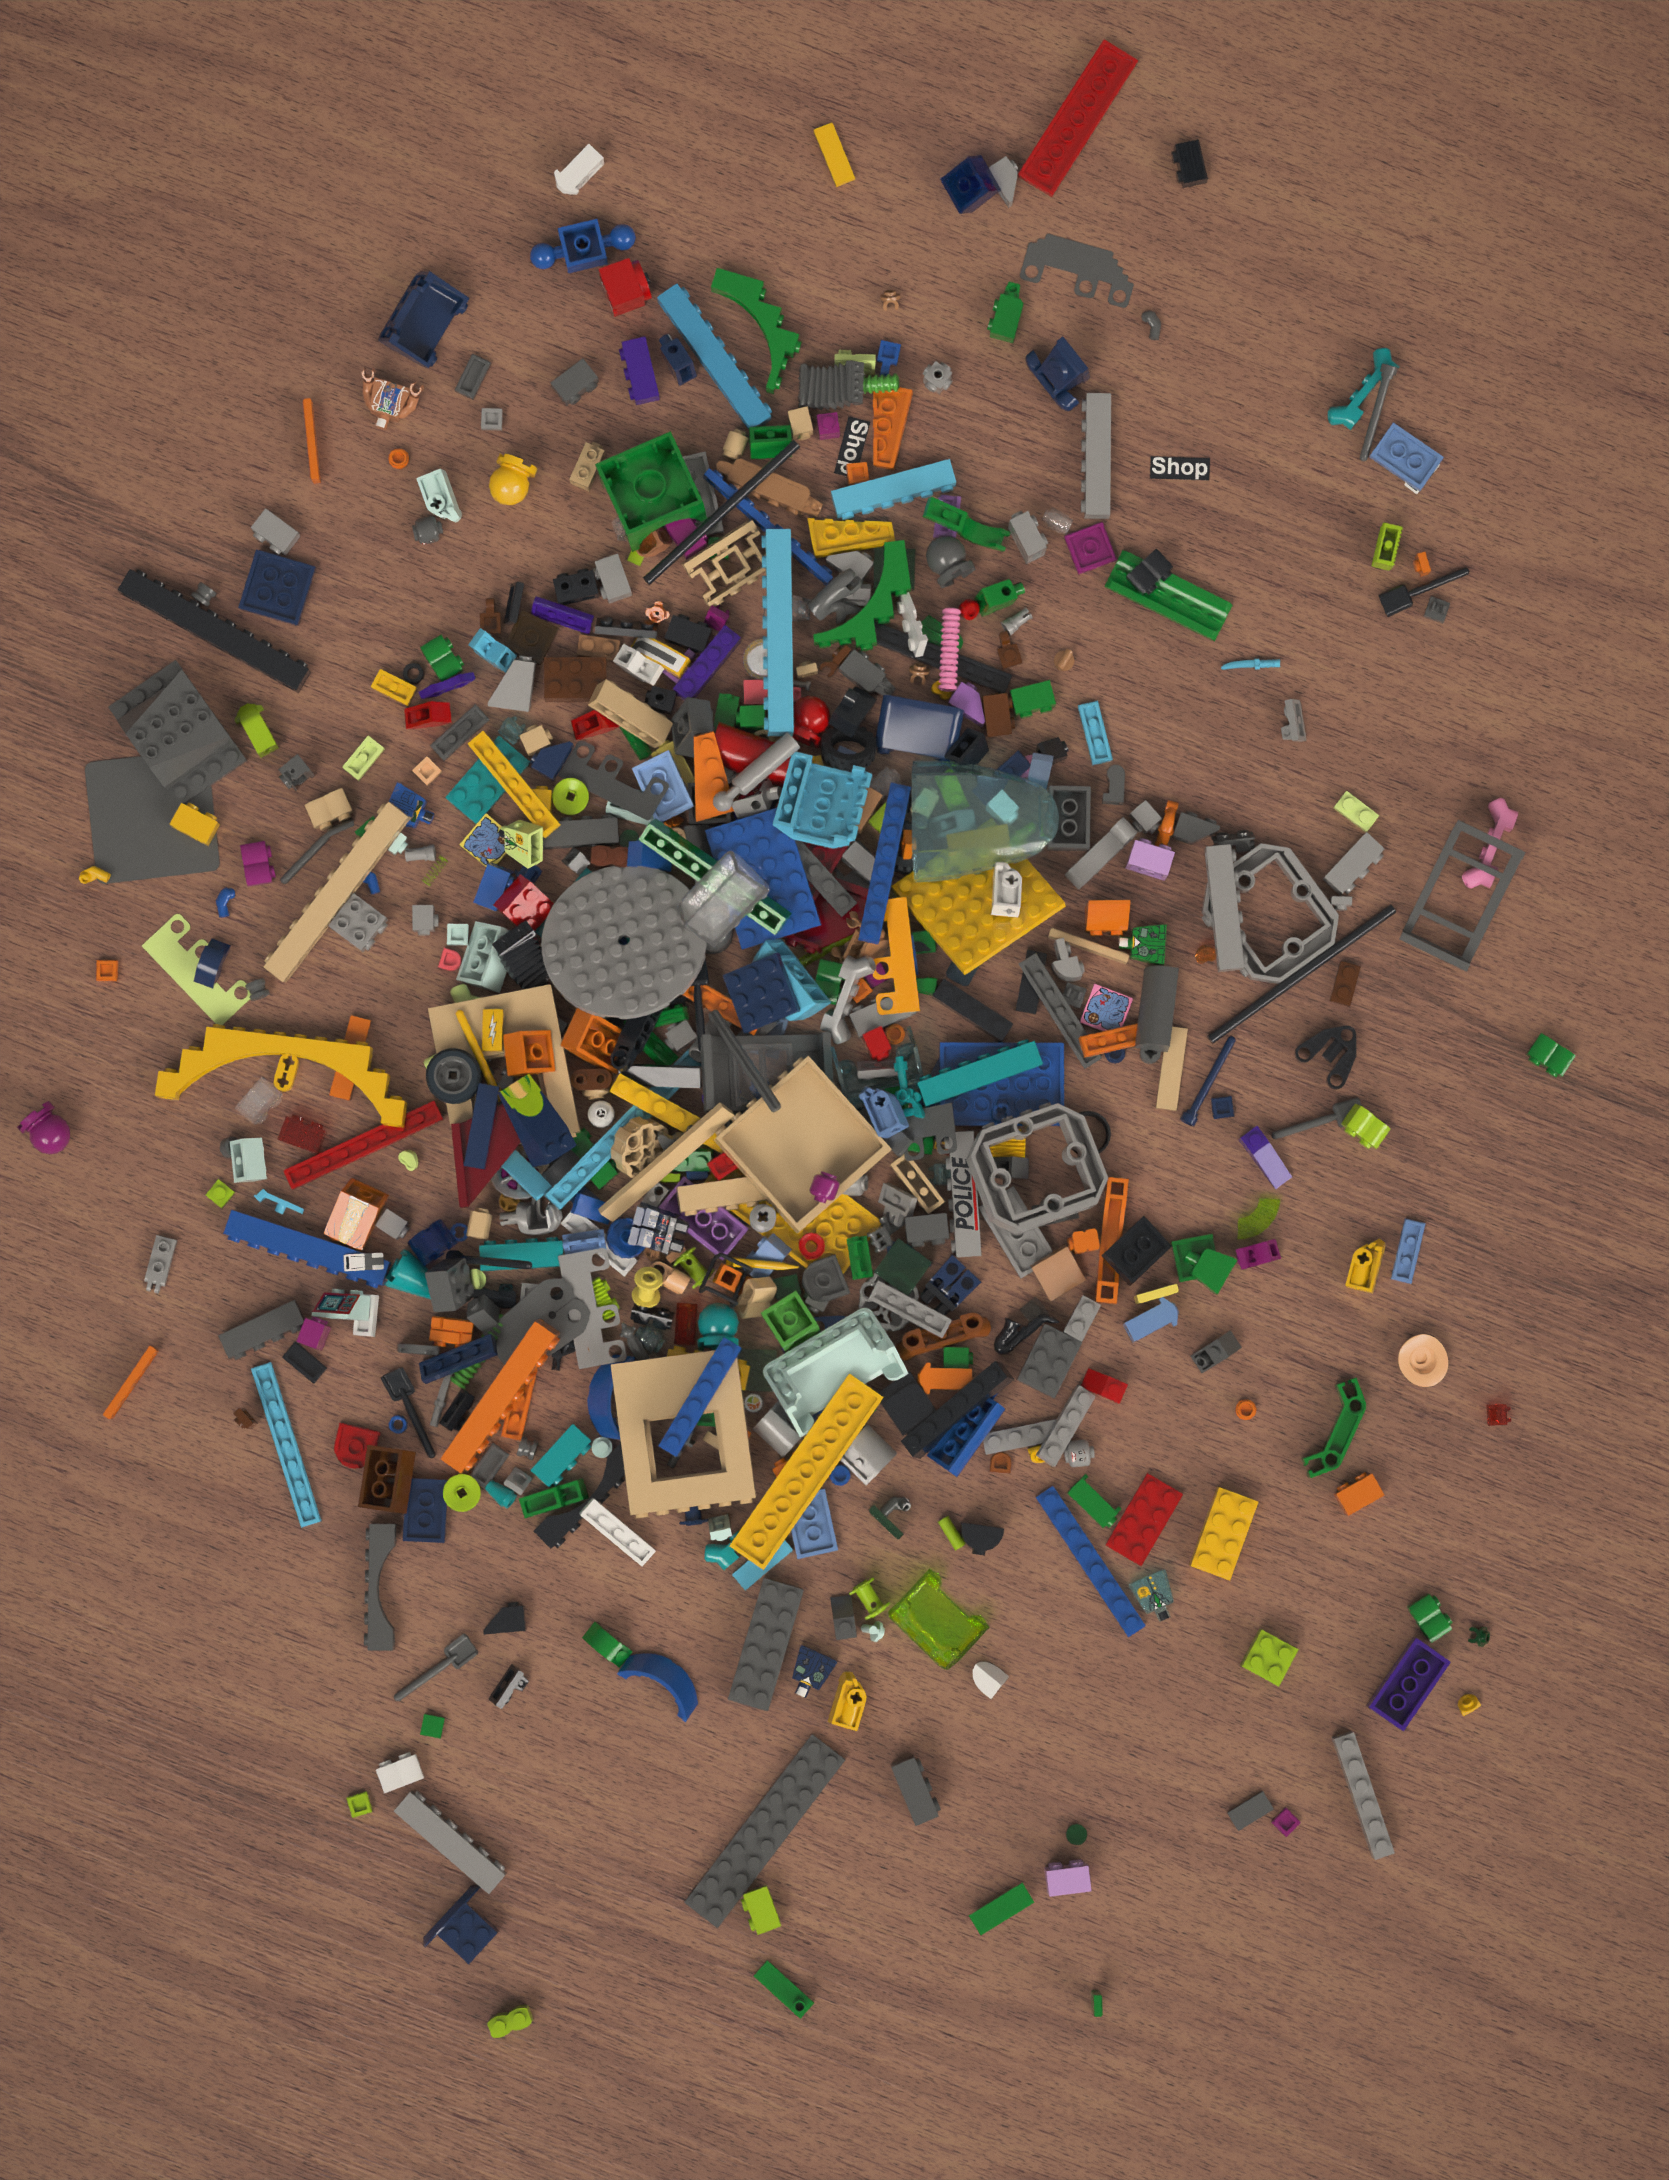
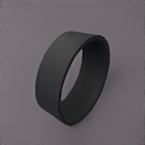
M1093 1111L1079 1112L1081 1115L1094 1117L1103 1124L1106 1138L1102 1147L1098 1149V1152L1101 1153L1108 1146L1111 1138V1130L1107 1120L1099 1113Z

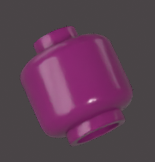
M822 1171L820 1174L814 1175L809 1189L810 1193L815 1196L814 1200L826 1204L827 1200L832 1201L835 1199L840 1185L839 1181L836 1180L837 1176Z

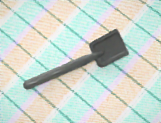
M350 818L328 828L327 832L281 877V883L287 884L325 845L332 835L355 826L353 819Z
M1355 1097L1335 1103L1333 1105L1334 1114L1321 1116L1274 1131L1271 1136L1273 1139H1279L1337 1120L1339 1127H1344L1341 1125L1342 1121L1354 1104L1361 1105L1360 1099Z
M462 1634L444 1649L447 1659L439 1662L394 1695V1700L397 1702L401 1701L443 1671L451 1663L454 1668L460 1669L478 1655V1650L466 1634Z

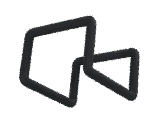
M719 1253L713 1257L699 1288V1293L707 1290L729 1301V1308H733L738 1305L737 1296L746 1276L753 1271V1268L724 1253ZM720 1257L747 1269L743 1273L732 1298L709 1286H705L716 1260Z

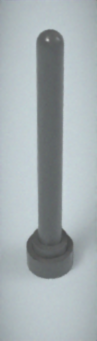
M1383 363L1380 369L1382 381L1359 457L1363 462L1368 459L1390 379H1393L1394 375L1396 376L1398 370L1397 367Z

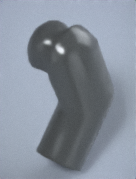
M1154 311L1143 312L1141 316L1142 321L1148 322L1151 327L1149 339L1159 340L1161 330L1160 319Z
M893 1496L880 1511L887 1517L893 1510H910L911 1503L906 1497Z

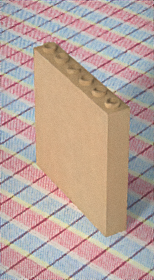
M809 1056L805 1059L800 1057L793 1064L794 1069L791 1072H783L777 1078L779 1082L774 1087L771 1084L769 1085L781 1104L780 1110L773 1113L762 1097L759 1100L754 1098L746 1105L748 1110L743 1114L739 1111L730 1119L733 1123L728 1127L723 1125L715 1133L717 1137L714 1139L716 1144L797 1234L892 1150L882 1137H878L874 1128ZM821 1171L837 1176L836 1180L840 1183L835 1199L832 1201L827 1200L826 1204L814 1200L815 1196L809 1191L814 1175L820 1174Z

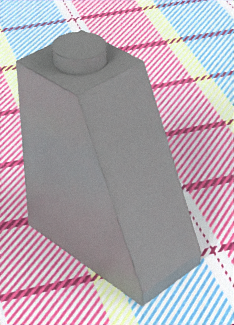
M520 655L519 658L512 662L488 701V706L530 711L536 661H533L532 657Z

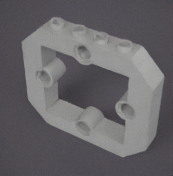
M1261 843L1233 863L1234 870L1238 872V882H1235L1236 890H1239L1240 893L1249 892L1255 884L1254 875L1275 860L1293 885L1290 891L1292 899L1299 903L1305 902L1323 926L1303 941L1296 937L1287 939L1281 948L1283 955L1266 968L1246 942L1245 934V944H1242L1243 952L1247 953V964H1244L1245 968L1243 970H1239L1244 977L1248 976L1250 980L1280 984L1334 945L1339 914L1290 848ZM1239 878H1248L1249 886H1241ZM1207 882L1201 912L1203 916L1201 918L1207 927L1211 926L1213 928ZM1297 887H1305L1307 894L1305 896L1298 895ZM1288 944H1295L1298 947V952L1295 954L1290 953L1287 948Z
M1049 1102L1039 1106L1040 1110L1032 1112V1109L1021 1112L1020 1117L1013 1118V1116L1002 1119L1000 1124L994 1125V1122L982 1126L983 1130L977 1134L966 1159L989 1221L1016 1235L1094 1207L1098 1203L1108 1180V1175L1084 1115L1059 1103L1051 1105ZM1059 1123L1067 1142V1146L1062 1151V1159L1067 1165H1076L1085 1191L1063 1199L1058 1194H1050L1040 1202L1038 1208L1015 1216L1005 1190L1011 1183V1175L1006 1169H997L989 1147L1011 1139L1023 1140L1034 1131ZM1018 1124L1024 1125V1133L1018 1130ZM1071 1149L1077 1151L1078 1158H1074L1070 1154ZM995 1176L1002 1178V1185L995 1182ZM1048 1201L1055 1204V1210L1049 1209Z

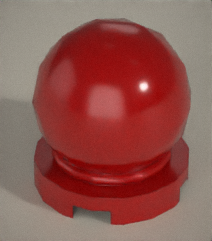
M811 695L803 696L795 701L793 704L794 732L792 736L794 740L808 746L812 742L815 748L819 747L822 739L818 737V734L826 729L831 717L829 707L825 701Z

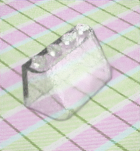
M728 851L681 899L678 910L683 927L715 947L726 938V935L733 928L739 925L740 921L747 914L752 912L754 906L761 899L767 896L770 891L769 886L738 854Z

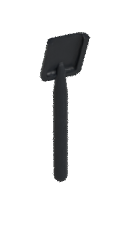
M1464 567L1417 586L1408 591L1406 585L1401 584L1379 594V599L1387 617L1412 607L1413 601L1411 597L1469 574V569Z
M706 958L697 978L691 985L694 986L697 1039L700 1052V1037H702V1034H705L703 1000L700 986L709 983Z
M400 1367L383 1375L381 1380L393 1401L403 1400L427 1456L431 1459L434 1458L436 1453L413 1403L408 1397L415 1392V1388L404 1368Z

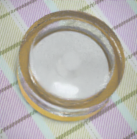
M763 639L750 643L743 655L744 669L754 680L767 677V669H763V657H767V649H763Z

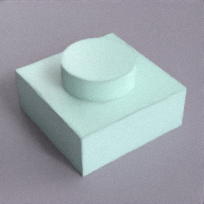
M400 833L388 851L393 855H396L398 852L402 854L408 845L406 843L407 837Z
M447 924V945L468 946L469 925Z

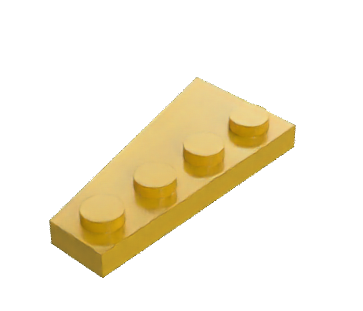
M807 518L813 552L816 558L884 546V542L895 541L892 522H854V520L833 521V519L815 520L814 518Z

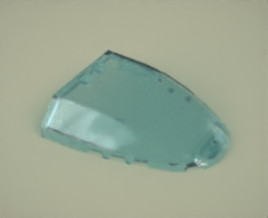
M913 761L912 858L915 882L941 881L960 878L968 874H980L982 871L994 869L995 862L1003 861L1009 864L1030 858L1040 853L1051 840L1053 841L1059 827V811L1052 795L1041 785L1011 773L979 765H960L948 761Z

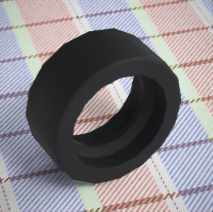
M569 1150L558 1157L541 1175L551 1186H554L579 1162L580 1158L572 1150Z

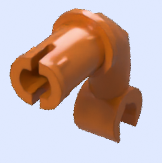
M1167 800L1164 810L1165 816L1162 824L1158 826L1159 833L1154 843L1155 846L1159 847L1161 843L1168 846L1170 836L1174 833L1173 826L1179 803Z

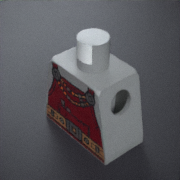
M765 778L747 795L738 794L733 799L732 805L737 819L768 811L773 801L780 799L782 788L780 786L773 787L771 780Z

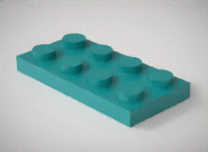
M498 736L494 740L495 745L521 775L529 766L530 761L502 737ZM478 759L445 798L477 824L506 791L483 762Z

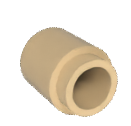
M735 429L734 432L729 431L723 446V456L732 460L742 457L749 439L745 436V432Z

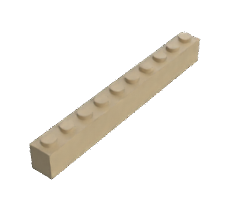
M383 803L377 811L379 815L374 821L370 820L364 828L366 830L364 835L356 838L352 844L354 848L349 854L345 853L340 859L339 863L341 865L337 870L333 869L328 875L327 880L329 881L324 887L320 886L314 894L316 896L314 901L306 904L302 910V913H304L299 920H294L289 927L291 929L289 934L281 937L277 943L279 946L274 953L270 952L264 960L266 962L264 968L282 982L287 983L328 929V925L350 896L356 892L411 819L410 816L393 803Z

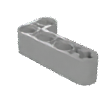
M1124 817L1121 818L1065 874V877L1080 890L1137 835L1138 831Z

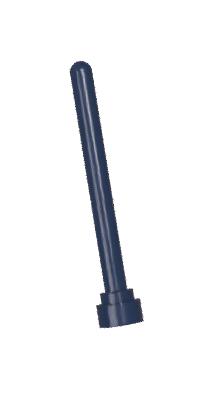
M1234 1036L1228 1037L1192 1106L1182 1113L1180 1120L1185 1124L1194 1127L1197 1123V1112L1236 1041Z

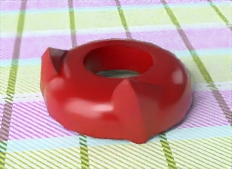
M807 1233L798 1241L799 1252L806 1260L817 1259L825 1251L824 1240L816 1233ZM808 1241H813L816 1244L815 1252H808L805 1245Z

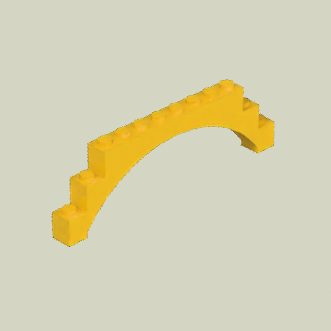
M213 1024L212 1027H206L203 1051H201L200 1047L189 1046V1049H182L179 1073H177L176 1069L165 1068V1071H158L155 1096L162 1099L179 1100L180 1094L191 1084L220 1066L253 1056L293 1054L296 1057L325 1065L352 1081L373 1103L381 1116V1124L404 1128L407 1102L402 1100L403 1097L390 1096V1099H387L390 1075L385 1073L383 1069L373 1068V1072L370 1071L373 1048L368 1046L366 1042L356 1041L355 1045L348 1044V1041L343 1039H335V1042H330L325 1037L316 1036L315 1040L307 1039V1036L302 1034L288 1037L286 1036L287 1033L274 1032V1035L266 1034L265 1030L260 1029L247 1032L245 1031L246 1028L233 1027V1030L225 1029L224 1025Z

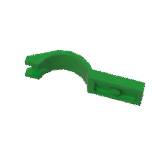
M934 497L928 498L922 517L957 532L962 538L971 543L1001 552L1005 551L1006 547L1001 544L1004 536H1010L1011 532L1003 528L980 524L969 518L967 512Z

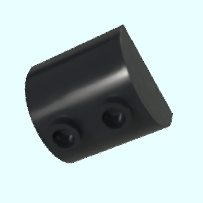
M961 1522L960 1532L964 1542L973 1548L972 1554L985 1556L987 1550L993 1549L1000 1543L1004 1528Z

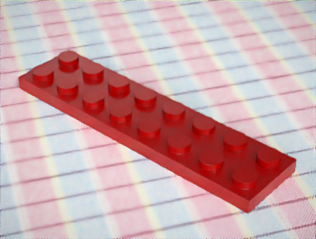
M1104 39L1019 171L1018 177L1048 196L1053 197L1136 67L1138 60Z

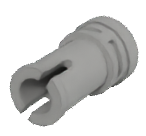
M1026 607L1013 617H1009L1001 622V626L1008 632L1009 636L1014 634L1018 627L1033 618L1031 613L1027 614L1029 610Z
M434 844L427 847L423 846L422 848H405L406 862L415 860L436 861Z

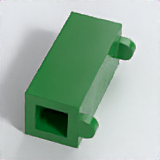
M719 693L713 724L715 732L719 722L735 727L740 697Z
M1085 1474L1069 1489L1067 1494L1102 1528L1105 1526L1110 1528L1116 1522L1117 1518L1115 1516L1122 1508L1118 1506L1114 1510L1085 1481L1089 1477Z

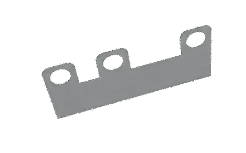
M599 1248L558 1256L562 1279L573 1288L574 1298L583 1301L590 1312L586 1329L581 1335L573 1339L579 1369L624 1361L627 1357L624 1342L622 1340H615L603 1343L601 1333L602 1328L619 1325L618 1307L616 1305L596 1306L590 1273L605 1270L609 1267L607 1250ZM595 1253L604 1255L605 1262L602 1266H595L592 1263V1256ZM576 1309L569 1311L571 1322H578L581 1319L580 1311ZM605 1310L614 1311L615 1320L613 1322L606 1323L603 1320L602 1314ZM612 1345L621 1347L622 1354L619 1358H612L609 1355V1348Z

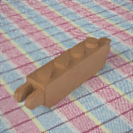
M741 458L735 460L734 464L722 460L716 463V470L724 478H727V484H733L738 490L762 469V467ZM772 473L748 495L757 500L760 498L767 500V504L772 507L778 508V506L786 509L787 513L794 516L805 513L818 517L823 507L822 503L810 496L808 487L776 473Z

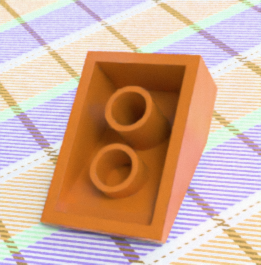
M1088 900L1085 906V933H1090V936H1102V932H1111V936H1122L1123 932L1128 930L1130 900Z

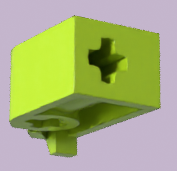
M247 703L240 707L235 722L236 724L241 723L255 750L262 758L279 749L260 714L264 710L262 705Z

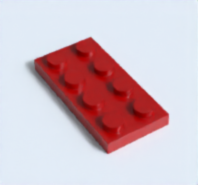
M1147 1473L1105 1545L1142 1566L1183 1494Z

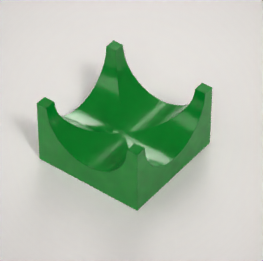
M671 431L595 464L600 482L611 500L632 552L640 549L641 542L649 534L666 524L688 518L697 519L700 523L707 519L703 500Z

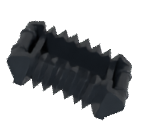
M526 920L492 943L501 959L500 962L510 977L522 989L544 986L551 981L543 962L542 947L535 936L536 933Z

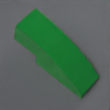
M582 1478L519 1498V1502L526 1519L588 1499L589 1495Z

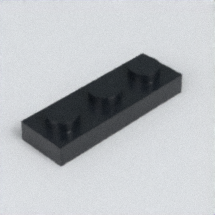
M605 616L597 618L595 625V634L656 639L658 633V623H654L651 620H643L642 622L633 621L629 618L617 620Z

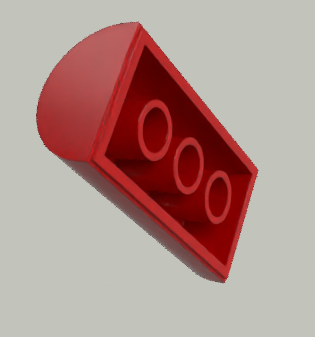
M722 722L718 723L715 732L724 768L737 773H741L775 743L772 740ZM791 756L766 777L771 780L772 785L783 788Z

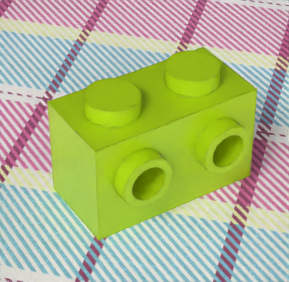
M767 1884L743 1893L744 1898L741 1899L744 1911L749 1910L751 1919H748L752 1931L756 1930L757 1935L781 1927V1922Z

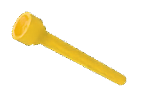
M457 1010L456 1017L487 1084L497 1086L464 1012Z

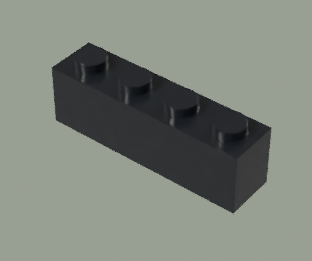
M943 979L932 996V999L1000 1043H1002L1013 1026L1012 1022L946 979Z

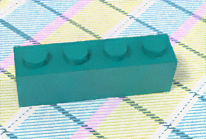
M559 1237L546 1238V1242H538V1238L525 1239L526 1243H517V1240H505V1244L497 1245L496 1241H484V1245L479 1246L480 1257L530 1261L532 1268L560 1267L558 1256L564 1255L563 1241H559ZM480 1265V1271L518 1269Z

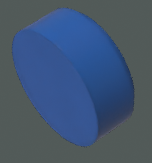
M836 1465L830 1474L832 1483L838 1486L847 1484L850 1480L849 1469L844 1465Z

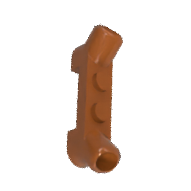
M974 1312L961 1315L960 1319L951 1321L943 1338L925 1329L920 1331V1328L905 1333L903 1339L896 1344V1350L901 1359L908 1361L916 1355L975 1337H987L991 1331V1325L988 1318L981 1317Z

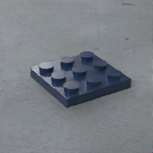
M256 549L238 608L253 614L299 626L316 567Z
M779 953L772 954L723 975L744 1034L801 1011Z

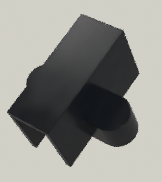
M856 686L853 689L849 688L841 703L833 712L828 724L852 738L871 712L877 699Z

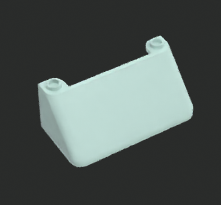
M861 1308L769 1362L763 1369L767 1382L800 1438L806 1435L814 1425L815 1421L812 1415L826 1408L849 1373L864 1384L883 1373L891 1381L898 1380L909 1374L894 1344L874 1313L868 1308Z

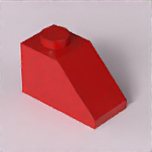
M430 701L404 709L406 729L438 727L452 723L450 702Z
M596 710L571 720L576 740L604 734L621 727Z
M1088 1368L1081 1386L1089 1392L1120 1404L1128 1384Z

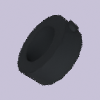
M410 663L405 666L403 677L407 683L418 684L423 679L424 672L419 663ZM412 668L419 671V676L416 679L408 677V671Z

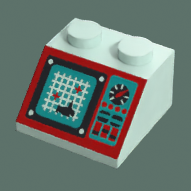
M332 1289V1293H323L312 1311V1316L369 1321L371 1296L363 1295V1291L350 1290V1294H344L345 1290Z

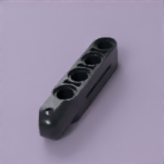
M663 1009L646 1016L627 1019L611 1054V1064L615 1069L627 1071L632 1067L637 1055L643 1051Z

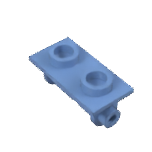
M604 1229L562 1235L565 1255L599 1248L606 1249Z

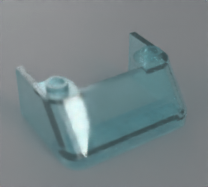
M911 1026L906 1028L910 1043L899 1046L895 1054L896 1057L904 1056V1061H907L908 1070H906L908 1088L918 1092L916 1083L920 1082L919 1078L924 1075L918 1048ZM834 1046L830 1047L841 1093L857 1111H861L865 1106L863 1100L859 1098V1094L864 1087L868 1086L885 1091L886 1088L899 1086L898 1076L892 1078L874 1077L869 1080L858 1079L855 1063L851 1060L838 1061Z

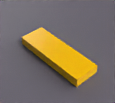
M833 123L814 129L813 132L835 186L838 187L854 181L855 176Z

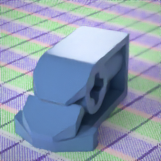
M864 1087L859 1094V1098L864 1102L878 1137L888 1139L909 1127L901 1105L894 1094L878 1088Z
M1162 1297L1158 1299L1161 1303L1160 1305L1125 1322L1123 1326L1132 1343L1169 1323L1173 1327L1176 1326L1179 1310L1175 1303Z

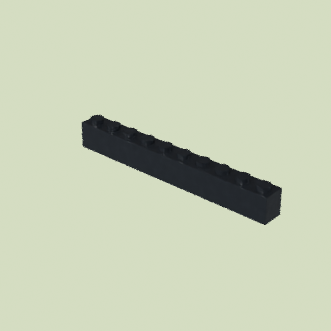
M129 569L118 588V592L121 595L299 694L311 673L307 668L308 664L299 659L297 661L290 659V654L281 649L279 651L272 649V644L264 639H261V641L254 639L255 635L246 629L243 631L236 628L237 625L228 619L225 622L220 620L217 613L210 609L207 612L200 608L201 605L192 599L188 602L182 598L183 594L174 589L170 592L164 588L165 584L156 579L154 581L147 579L148 575L138 569L136 571Z

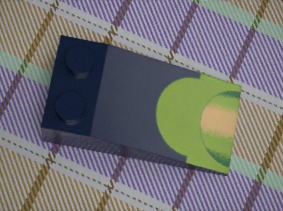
M530 1074L522 1076L497 1092L532 1167L547 1165L577 1146L569 1128Z

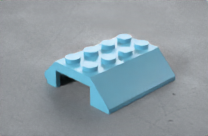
M795 752L791 755L773 826L794 840L832 849L848 846L851 841L856 839L858 826L856 825L860 824L863 808L861 807L865 805L868 794L866 789L870 786L872 774L866 772L865 768L853 765L852 772L814 764L812 763V755Z

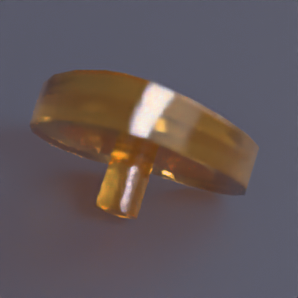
M1202 945L1195 953L1196 961L1200 964L1207 961H1215V949L1210 945Z

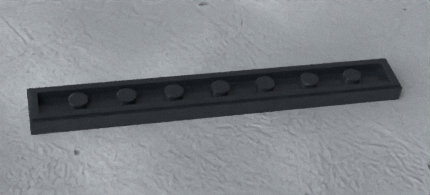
M876 621L874 622L878 646L937 669L942 666L940 664V660H942L940 657L942 653L940 646L927 642L923 656L915 657L913 651H910L908 647V634L889 626L878 624ZM958 654L959 656L956 659L958 661V665H956L958 667V671H956L957 677L998 693L1006 692L1012 674Z

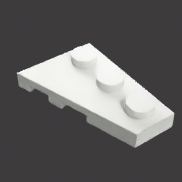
M907 592V594L900 596L899 602H897V609L904 619L902 621L903 630L908 632L909 650L913 651L915 657H920L924 654L928 638L926 634L922 635V623L920 620L916 621V609L909 592Z

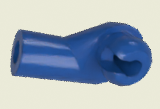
M370 872L363 882L368 884L371 895L380 893L377 876L375 873Z
M223 888L216 898L219 918L229 916L227 903L229 899L235 897L233 888Z

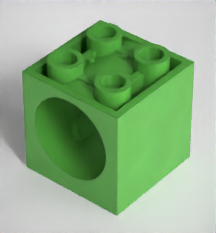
M794 1291L761 1312L762 1317L785 1353L821 1332L817 1322L797 1291Z

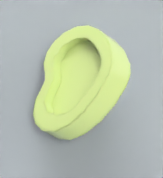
M404 1150L399 1154V1161L409 1171H413L418 1167V1157L414 1151Z

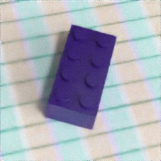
M1413 1637L1366 1706L1399 1730L1404 1731L1451 1662L1419 1639Z

